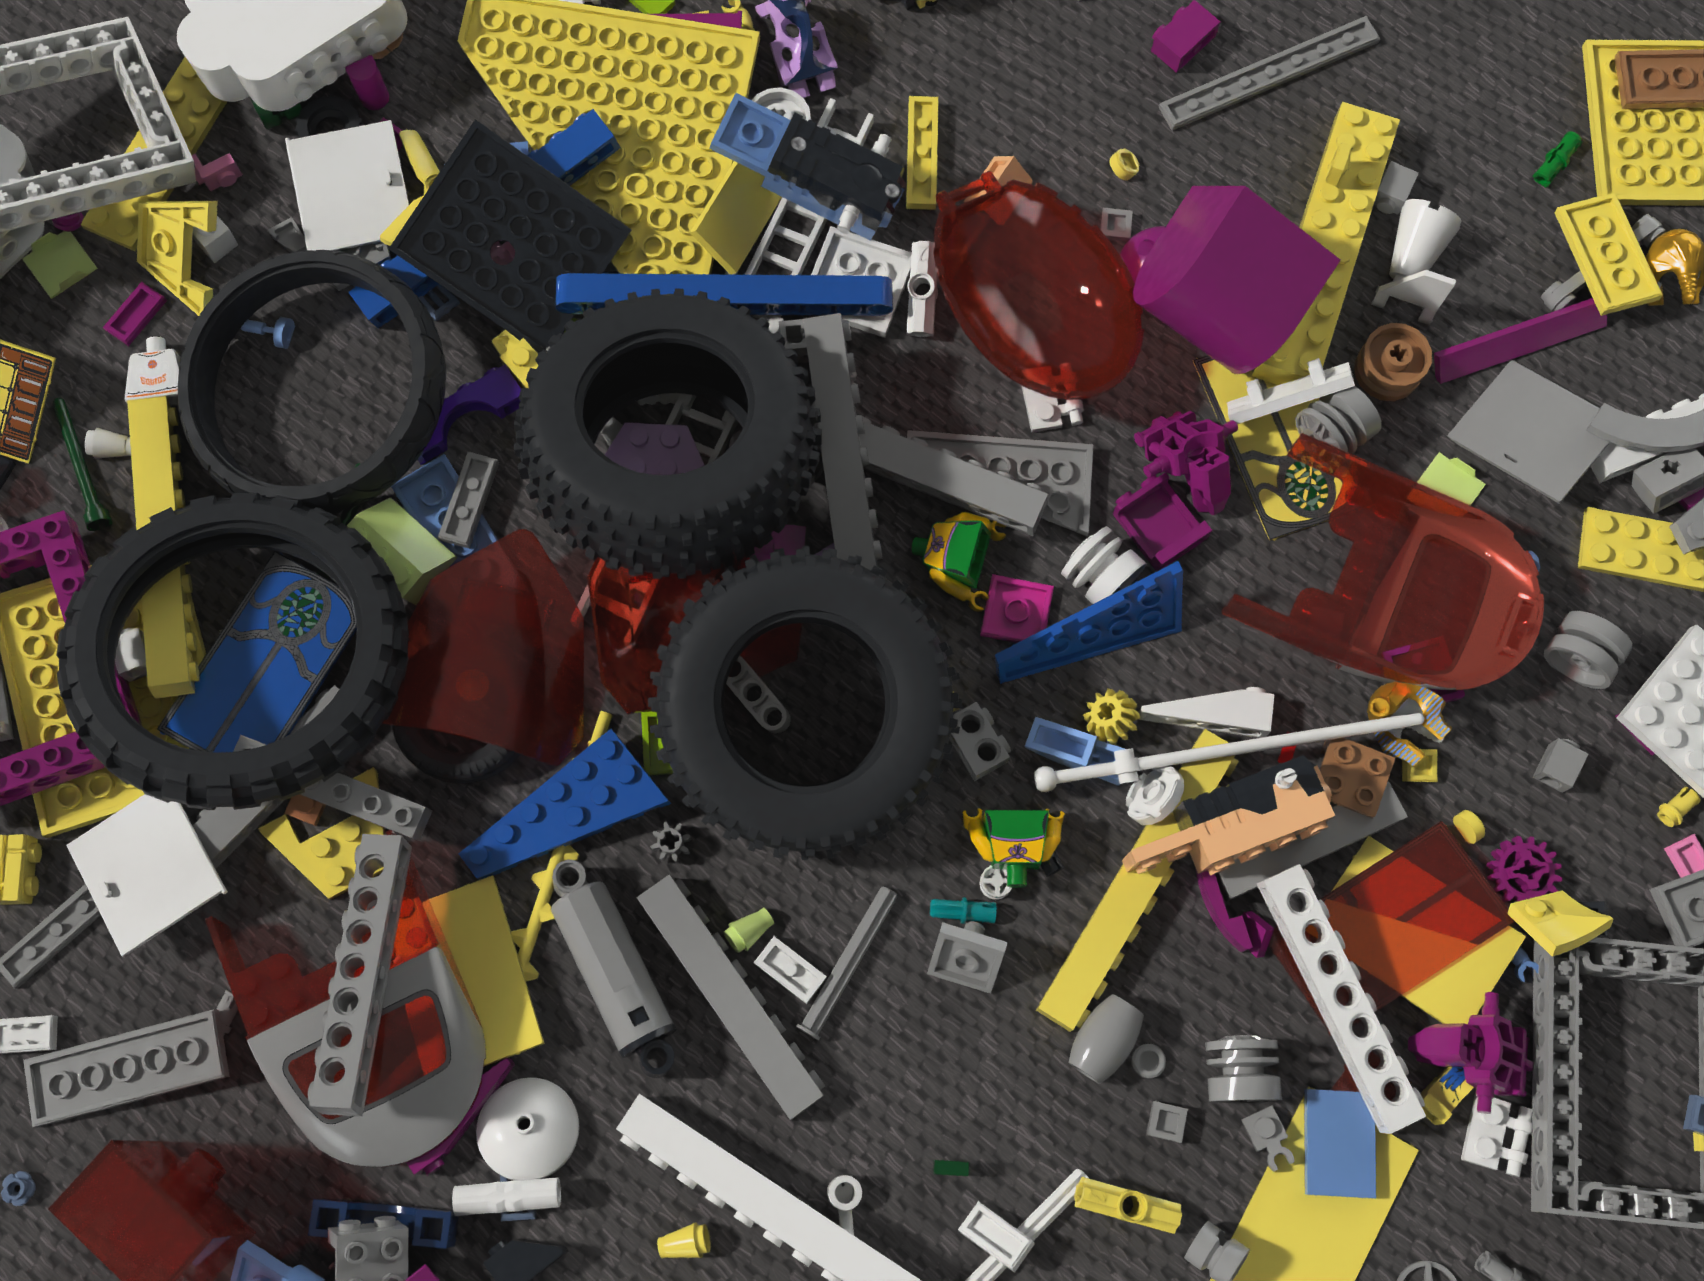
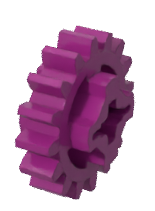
M1516 836L1512 838L1511 842L1508 840L1501 842L1500 848L1502 850L1495 849L1490 853L1496 860L1486 864L1488 868L1494 870L1493 874L1487 876V880L1496 881L1497 885L1494 886L1492 891L1494 893L1502 891L1504 893L1502 896L1504 903L1511 899H1514V902L1558 892L1553 884L1561 882L1562 877L1555 875V870L1562 868V865L1558 863L1553 864L1551 859L1556 856V852L1546 853L1544 851L1547 845L1546 842L1534 845V837L1530 836L1523 842L1521 836ZM1511 854V863L1508 868H1504L1506 859ZM1520 868L1524 870L1528 869L1529 871H1536L1531 873L1529 876H1527V874L1514 873L1515 871L1520 870ZM1542 876H1544L1543 883L1540 887L1539 880ZM1508 881H1509L1510 883H1512L1513 885H1515V886L1518 888V891H1517L1516 889H1514V888L1508 883Z

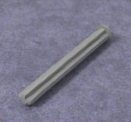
M887 887L880 888L801 1025L797 1024L796 1028L819 1041L820 1037L818 1034L897 899V894Z

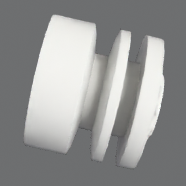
M1105 526L1096 534L1089 536L1072 553L1061 572L1066 579H1070L1080 572L1072 584L1075 588L1081 587L1088 581L1092 583L1085 595L1092 604L1112 595L1118 588L1122 590L1130 586L1147 565L1132 549L1118 556L1116 552L1119 550L1123 540L1117 537L1107 544L1114 533L1108 526Z

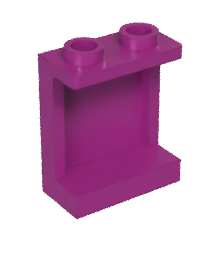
M1166 472L1159 477L1154 475L1147 478L1140 485L1142 488L1132 494L1131 491H1128L1119 497L1115 502L1117 505L1113 512L1114 517L1156 572L1167 567L1204 542L1212 532V529L1205 520L1199 524L1168 484L1170 476Z

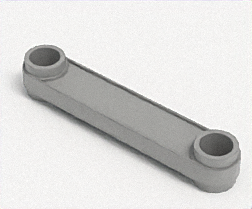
M1649 214L1639 219L1632 227L1639 244L1645 245L1647 248L1651 247L1657 237L1666 232L1663 225ZM1581 271L1564 283L1556 281L1542 294L1541 299L1552 312L1571 306L1576 301L1577 297L1574 294L1587 285Z

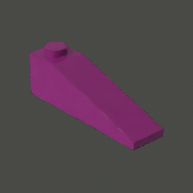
M505 1058L482 1075L477 1094L470 1109L448 1137L428 1152L406 1161L414 1175H421L425 1172L429 1176L445 1164L442 1159L452 1151L481 1112L486 1101L498 1089L515 1066L512 1059Z

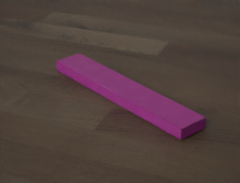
M1593 298L1435 352V377L1442 384L1606 327L1607 314L1601 316Z

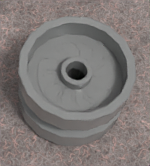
M1570 611L1559 625L1558 634L1552 637L1546 646L1544 658L1551 667L1578 684L1594 689H1606L1612 684L1618 674V666L1624 663L1630 654L1632 642L1626 633L1610 621L1592 613Z

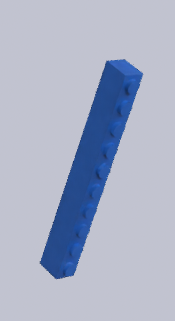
M592 109L588 113L579 115L571 126L564 131L555 133L547 144L539 150L531 151L527 156L571 186L621 147L612 132L595 110ZM398 255L380 265L404 281L418 297L424 296L428 291L439 285ZM355 286V288L348 292L367 319L377 328L398 315L389 301L372 291Z

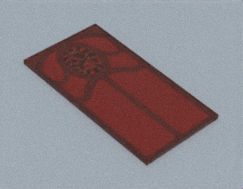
M1440 821L1321 898L1330 913L1328 921L1333 931L1337 930L1342 936L1346 946L1343 951L1348 961H1352L1357 966L1361 975L1359 983L1364 993H1369L1373 998L1377 1011L1515 922L1507 914L1509 909L1443 821ZM1308 925L1305 929V936L1308 941L1315 943L1318 939V932L1314 926ZM1277 926L1274 928L1268 946L1328 1030V1034L1332 1036ZM1324 956L1321 959V968L1326 974H1330L1334 967L1333 961L1328 956ZM1340 987L1337 990L1336 998L1344 1006L1348 1003L1349 994L1345 988ZM1356 1018L1352 1024V1027L1360 1023L1361 1020Z

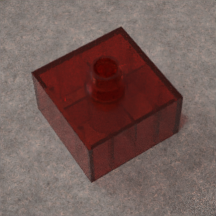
M111 1140L48 1208L121 1281H214L237 1255L238 1248L256 1234L242 1218L215 1194L219 1189L216 1182L221 1180L226 1173V1169L213 1155L197 1147L188 1155V1158L180 1157L179 1159L161 1141Z

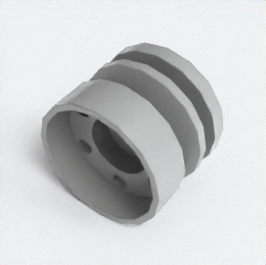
M1356 386L1320 397L1318 401H1313L1309 404L1308 408L1300 411L1295 418L1299 435L1307 447L1317 457L1331 465H1340L1348 456H1351L1356 451L1357 446L1364 445L1381 430V419L1377 409L1371 400Z
M1257 1035L1225 1036L1216 1041L1205 1042L1207 1052H1221L1222 1058L1206 1060L1207 1065L1223 1069V1075L1208 1079L1209 1102L1282 1100L1280 1077L1264 1074V1067L1279 1063L1278 1057H1263V1051L1278 1049L1277 1040H1270Z

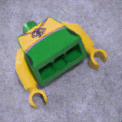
M962 512L946 519L945 522L934 523L929 539L916 537L912 543V554L923 557V565L929 571L930 578L943 591L961 601L968 600L970 608L980 612L984 608L976 605L975 597H981L986 601L987 599L989 600V597L983 591L973 593L971 588H977L990 538L1000 541L1006 536L1005 533L996 531L995 526L1005 528L1006 525L995 521L989 522V519L986 517Z
M978 808L977 816L970 817L966 814V811H963V823L965 829L969 831L971 841L982 858L991 862L992 869H1007V887L1022 888L1027 886V869H1039L1041 862L1049 860L1059 845L1065 813L1060 811L1059 817H1053L1049 814L1048 808L1046 810H985L982 817V810Z

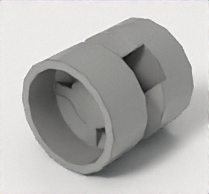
M1207 1221L1195 1237L1184 1259L1199 1270L1209 1269L1210 1277L1215 1281H1233L1246 1260L1250 1249L1234 1238L1226 1240L1225 1232Z

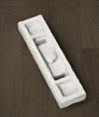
M1318 358L1307 362L1310 375L1262 390L1258 379L1246 382L1248 395L1227 402L1228 417L1230 420L1240 424L1353 387L1355 383L1349 362L1323 370L1321 361Z

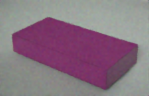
M141 282L102 328L129 347L167 302V299Z

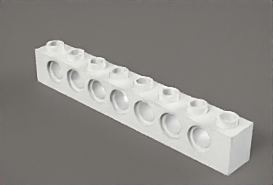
M1298 864L1256 883L1379 1132L1392 1134L1426 1117L1422 1108L1425 1106L1424 1100L1420 1092L1415 1087L1412 1088L1406 1076L1409 1074L1404 1060L1400 1056L1395 1055L1390 1045L1393 1043L1392 1036L1384 1024L1380 1025L1374 1013L1377 1011L1376 1004L1369 993H1364L1359 983V980H1361L1360 972L1352 961H1348L1343 951L1346 948L1345 942L1337 930L1333 931L1328 921V918H1330L1329 910L1321 899H1317L1312 889L1315 884L1308 870L1302 869L1301 865ZM1292 894H1296L1302 899L1303 907L1300 912L1294 911L1290 906L1289 901ZM1308 925L1314 926L1318 932V939L1315 943L1308 941L1305 936V929ZM1324 956H1328L1333 961L1334 967L1330 974H1326L1321 968V959ZM1340 987L1345 988L1349 994L1348 1003L1344 1006L1336 998L1337 990ZM1356 1018L1360 1019L1365 1026L1361 1037L1356 1036L1352 1030V1024ZM1372 1050L1377 1051L1380 1056V1064L1375 1069L1368 1062V1055ZM1388 1082H1392L1396 1088V1095L1391 1101L1384 1095V1087Z

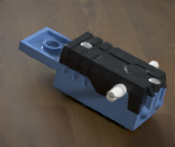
M735 93L709 148L765 176L761 187L838 224L837 229L844 234L852 231L870 241L878 227L887 228L895 211L894 208L907 185L902 178L904 167L886 158L890 148L888 146L892 141L888 135L880 134L878 141L869 150L839 134L834 135L830 133L831 130L825 127L821 128L817 126V123L811 120L807 121L803 119V116L795 112L790 120L738 93Z

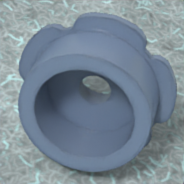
M25 1171L9 1174L2 1183L4 1188L1 1191V1196L6 1203H12L13 1206H22L34 1195L36 1189L35 1182L31 1175ZM17 1185L20 1186L19 1192L15 1191V1187Z

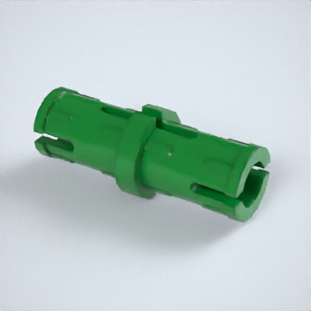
M1572 131L1567 132L1560 143L1546 154L1545 162L1533 175L1536 182L1545 188L1549 187L1555 176L1569 165L1570 157L1583 143L1580 135Z

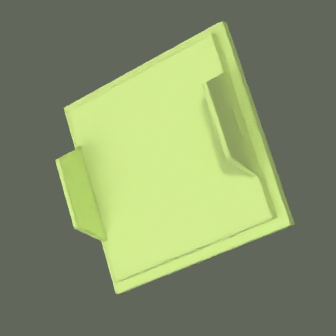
M66 231L59 235L50 232L31 244L32 252L22 258L51 299L98 269L73 234Z
M1439 452L1408 495L1421 504L1465 514L1486 484L1476 478L1475 469L1458 458L1448 459Z

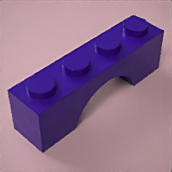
M506 365L488 370L482 378L473 383L463 384L456 393L444 398L442 411L434 433L418 458L420 465L448 450L447 436L449 429L455 420L463 414L482 410L491 412L502 419L519 409L521 388Z

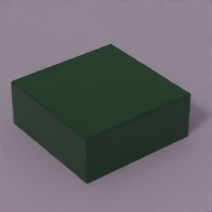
M933 1160V1174L969 1176V1162Z

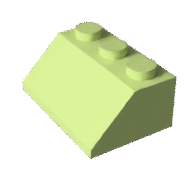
M388 498L358 513L347 525L349 528H355L371 543L372 548L384 559L392 572L402 598L415 605L458 558L392 498Z

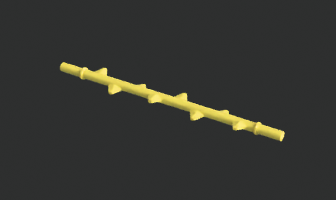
M600 711L591 740L587 743L589 746L607 732L612 714ZM563 845L553 849L547 870L532 875V881L540 890L527 928L511 931L514 942L520 948L518 957L526 982L538 979L539 972L529 961L541 925L544 922L555 919L551 912L552 906L549 904L554 890L553 870L561 861L568 859L576 861L579 858V854L571 845Z

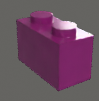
M1193 0L1186 8L1184 6L1180 7L1168 25L1165 26L1163 24L1155 31L1152 36L1154 41L1151 52L1177 73L1216 37L1221 21L1196 0Z

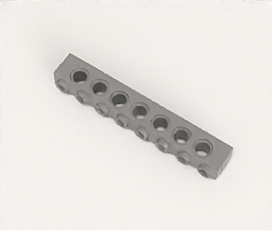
M362 834L361 844L355 850L356 869L354 878L350 879L348 885L350 900L348 910H345L342 916V940L337 945L335 951L337 966L335 976L331 978L328 987L330 1002L328 1011L322 1017L323 1037L321 1046H318L315 1052V1065L317 1068L314 1081L310 1083L308 1088L309 1107L320 1114L363 1117L412 846L402 835ZM384 867L382 873L373 878L374 872ZM377 900L374 908L366 910L370 902ZM371 932L368 941L360 944L361 938ZM365 966L363 973L354 978L355 971L359 967ZM358 999L356 1008L347 1012L349 1004ZM352 1034L350 1042L346 1046L341 1047L342 1039L346 1035ZM345 1068L343 1078L334 1083L335 1074Z

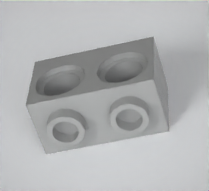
M975 702L953 715V719L958 720L960 731L959 734L950 733L949 740L974 781L1008 763L1010 758L1008 753L1011 752L1010 746L1003 735L997 736L992 728L994 720L987 708L981 709L979 704ZM966 720H972L977 723L979 730L975 733H967L962 729L961 724ZM988 747L994 751L995 758L991 761H984L979 757L978 750Z

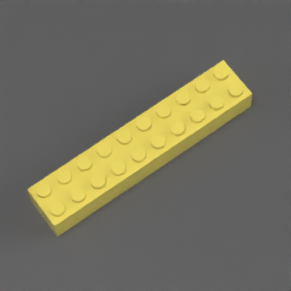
M1342 102L1334 119L1299 227L1341 260L1294 332L1268 360L1253 370L1251 377L1280 385L1310 375L1307 364L1309 361L1319 358L1323 367L1400 119ZM1342 142L1351 144L1350 169L1341 175L1336 186L1326 183V177L1339 144Z

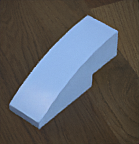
M1035 717L1025 744V748L1070 768L1115 761L1114 751L1125 749L1099 741L1097 736ZM1118 774L1097 777L1120 786Z

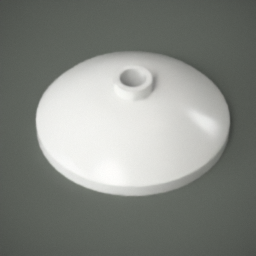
M540 1078L517 1079L496 1090L484 1104L476 1129L479 1151L491 1169L507 1179H543L559 1170L572 1155L579 1136V1118L571 1098L558 1085ZM529 1119L530 1126L525 1130L519 1129L520 1121Z

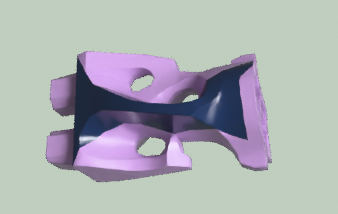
M768 0L755 6V9L761 18L766 16V19L770 18L774 24L776 40L770 43L781 87L787 86L789 90H793L805 98L810 96L805 80L815 77L819 92L835 88L836 83L833 71L838 68L821 21L815 23V27L811 28L809 14L806 9L811 0ZM788 24H794L798 27L800 31L798 37L793 38L786 32ZM812 36L817 37L820 43L817 51L813 50ZM784 48L791 51L792 59L790 61L783 59L782 50Z

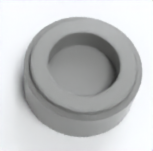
M1144 1044L1133 1052L1131 1064L1139 1076L1154 1078L1164 1071L1166 1057L1158 1046Z

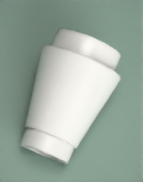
M100 428L88 430L85 437V452L87 455H93L95 459L131 456L130 437Z

